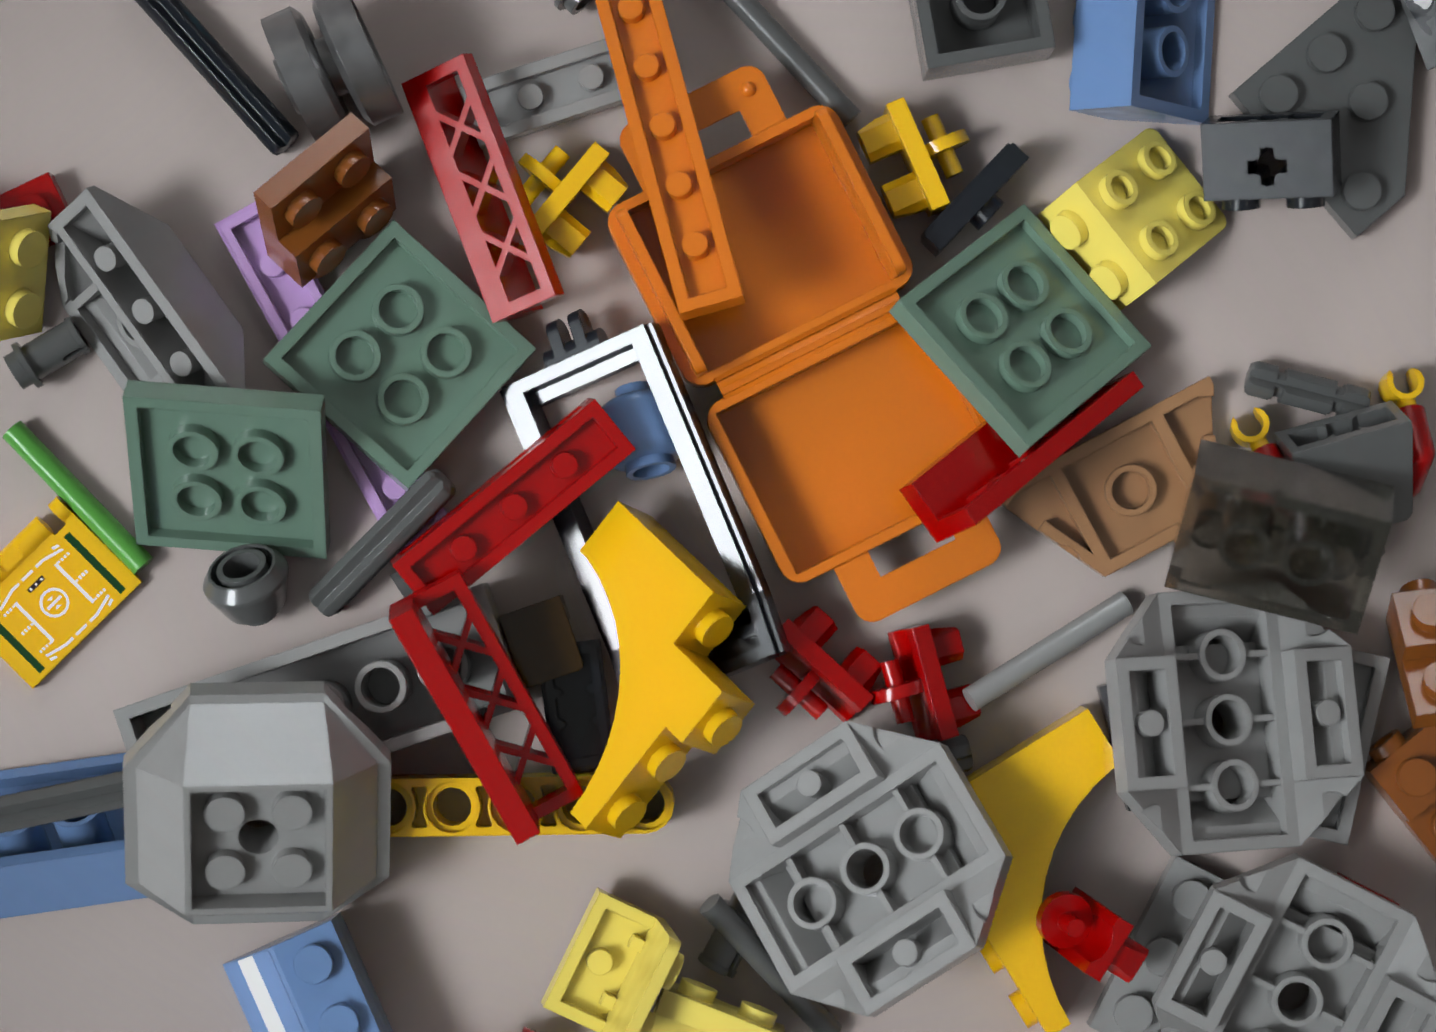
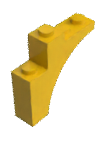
M618 501L581 548L580 552L588 559L599 576L614 615L620 654L619 695L614 722L602 758L586 790L570 813L585 829L621 839L626 831L632 829L641 821L646 813L647 804L665 781L674 777L682 769L686 761V755L691 748L694 747L716 755L722 746L728 744L737 736L741 730L743 719L755 703L707 657L714 647L721 644L729 636L733 629L734 621L746 605L651 515Z
M1083 706L1077 707L966 776L1013 856L985 946L979 951L994 974L1005 968L1018 989L1009 994L1008 998L1026 1027L1029 1029L1039 1022L1045 1032H1059L1071 1024L1058 1001L1052 985L1044 955L1043 939L1036 926V914L1042 903L1046 875L1054 849L1072 814L1091 789L1114 769L1113 748L1089 709Z

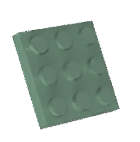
M1025 204L900 298L889 311L1018 457H1021L1138 360L1152 346Z
M393 220L263 359V364L294 392L325 395V419L407 492L527 361L536 348L507 321L492 323L485 302Z
M127 380L122 398L137 545L227 551L244 544H262L279 551L284 556L327 559L330 546L325 395Z

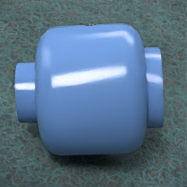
M636 381L618 387L615 390L616 397L608 401L602 408L636 450L615 466L614 469L626 472V477L631 480L654 479L671 473L676 468V461L679 459V456L648 382Z

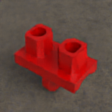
M814 605L793 622L788 618L782 626L791 651L788 654L775 658L780 665L769 676L771 680L787 693L778 703L776 709L783 716H787L799 704L817 720L828 708L841 721H849L873 699L874 696L869 690L882 670L880 663L865 649H861L858 646L840 664L831 658L822 647L838 628L835 622L818 606Z
M929 624L887 633L894 659L880 663L886 686L870 691L874 696L871 700L872 705L891 702L896 724L911 721L915 737L929 741H943L959 736L958 727L969 723L981 715V709L974 711L964 698L962 690L970 684L947 689L941 670L942 665L963 660L964 647L959 629L957 627L930 629Z
M1076 886L1072 892L1058 891L1048 896L1041 903L1036 914V926L1039 934L1043 937V941L1082 972L1099 982L1106 971L1111 972L1127 983L1131 982L1148 956L1149 950L1128 937L1134 927L1132 924Z

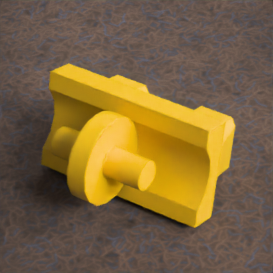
M904 97L886 104L883 116L874 119L857 131L856 137L869 165L900 152L909 174L880 187L892 219L916 215L922 211H926L927 216L931 217L942 212L950 204V200L932 160L938 159L946 179L962 173L964 170L955 150L970 142V139L965 129L947 134L937 113L921 121L930 141L924 144Z
M597 142L591 145L562 181L555 175L570 159V156L557 145L554 146L541 163L527 153L517 162L530 175L523 184L530 205L545 188L552 193L534 216L546 246L569 259L591 234V231L566 211L577 195L582 192L604 212L608 213L629 188L617 170L606 161L610 153Z

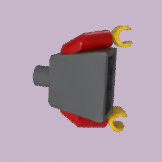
M1410 368L1406 372L1409 393H1402L1396 389L1393 383L1394 376L1389 370L1381 377L1378 383V392L1384 401L1383 403L1275 432L1277 444L1269 443L1266 438L1270 421L1264 410L1257 407L1253 408L1254 416L1261 425V432L1255 436L1242 434L1235 418L1233 417L1231 420V437L1236 444L1251 449L1252 453L1248 459L1268 498L1298 526H1313L1324 541L1344 538L1347 557L1353 562L1373 561L1384 555L1385 547L1381 527L1407 521L1413 513V497L1421 492L1435 458L1436 452L1425 407L1418 405L1416 402V397L1424 388L1425 379L1423 374L1415 368Z

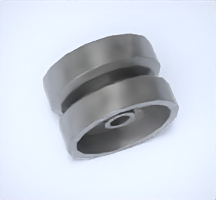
M313 0V13L323 37L315 39L303 15L291 6L261 19L263 31L275 58L273 64L296 113L302 115L315 141L349 114L342 97L350 93L362 117L374 126L404 113L391 79L354 0Z

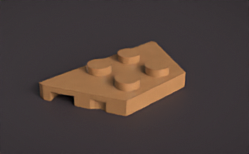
M1210 376L1197 381L1063 453L1001 504V506L1102 577L1114 573L1218 517L1217 485L1214 483L1216 438L1213 435L1212 425L1214 384Z

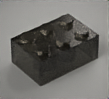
M1201 439L1173 540L1164 587L1358 635L1392 526L1395 486Z

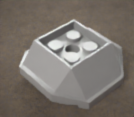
M1275 587L1161 592L1147 595L1105 659L1116 792L1170 856L1300 847L1325 820L1342 796H1347L1365 776L1351 645L1330 629L1324 630L1304 609ZM1214 708L1220 713L1223 721L1220 735L1216 733L1212 725Z
M324 681L190 683L171 703V708L150 726L123 755L125 884L193 925L324 921L389 878L390 750L360 719L343 706V701ZM256 819L270 822L269 825L264 827L246 825L247 822Z
M844 721L740 791L737 814L740 821L733 846L729 884L790 994L842 1008L860 1015L876 1017L984 948L1013 856L947 745ZM877 853L883 862V874L876 885L869 887L865 882L863 869L866 861Z
M1297 853L1211 885L1151 999L1161 1032H1436V973L1416 916L1411 911ZM1294 982L1308 985V998L1302 1006L1292 1010L1283 1009L1278 1006V996L1285 986Z

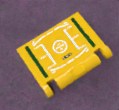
M56 496L48 504L50 510L66 524L59 532L55 533L44 520L36 516L0 551V657L32 689L54 670L143 582L137 574L134 575L59 496Z

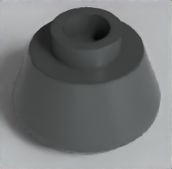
M262 544L240 545L227 550L213 561L205 576L203 591L208 601L232 622L240 625L260 626L271 621L286 602L289 566L284 555L275 549Z

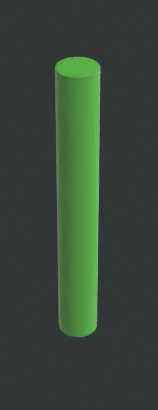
M18 421L7 430L2 438L134 575L138 574L152 561L153 556L142 545L136 544V539L22 421Z

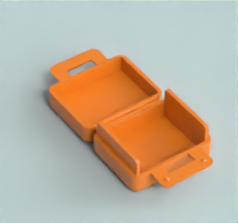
M743 66L688 93L698 132L740 111L752 137L706 159L745 304L682 321L628 124L621 131L620 146L643 191L617 204L611 210L608 217V229L654 323L660 324L684 381L696 388H707L717 384L723 398L717 400L708 411V430L781 574L792 582L805 583L834 569L856 614L865 621L877 622L993 564L999 557L1001 544L988 517L984 518L977 525L954 535L955 540L883 576H880L868 552L923 524L899 489L982 424L985 419L889 312L900 299L897 292L906 286L912 276V260L838 114L827 106L816 105L786 119L763 72L753 66Z

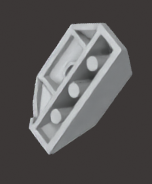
M96 186L86 188L48 224L50 239L52 242H55V267L62 306L123 391L125 390L127 380L246 389L243 327L168 224Z

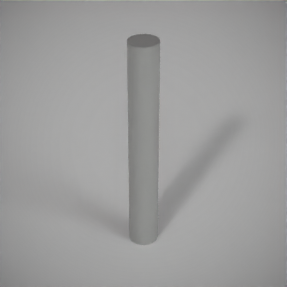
M1122 592L1114 594L964 688L962 692L965 700L974 711L983 708L1132 614L1133 607L1129 599Z

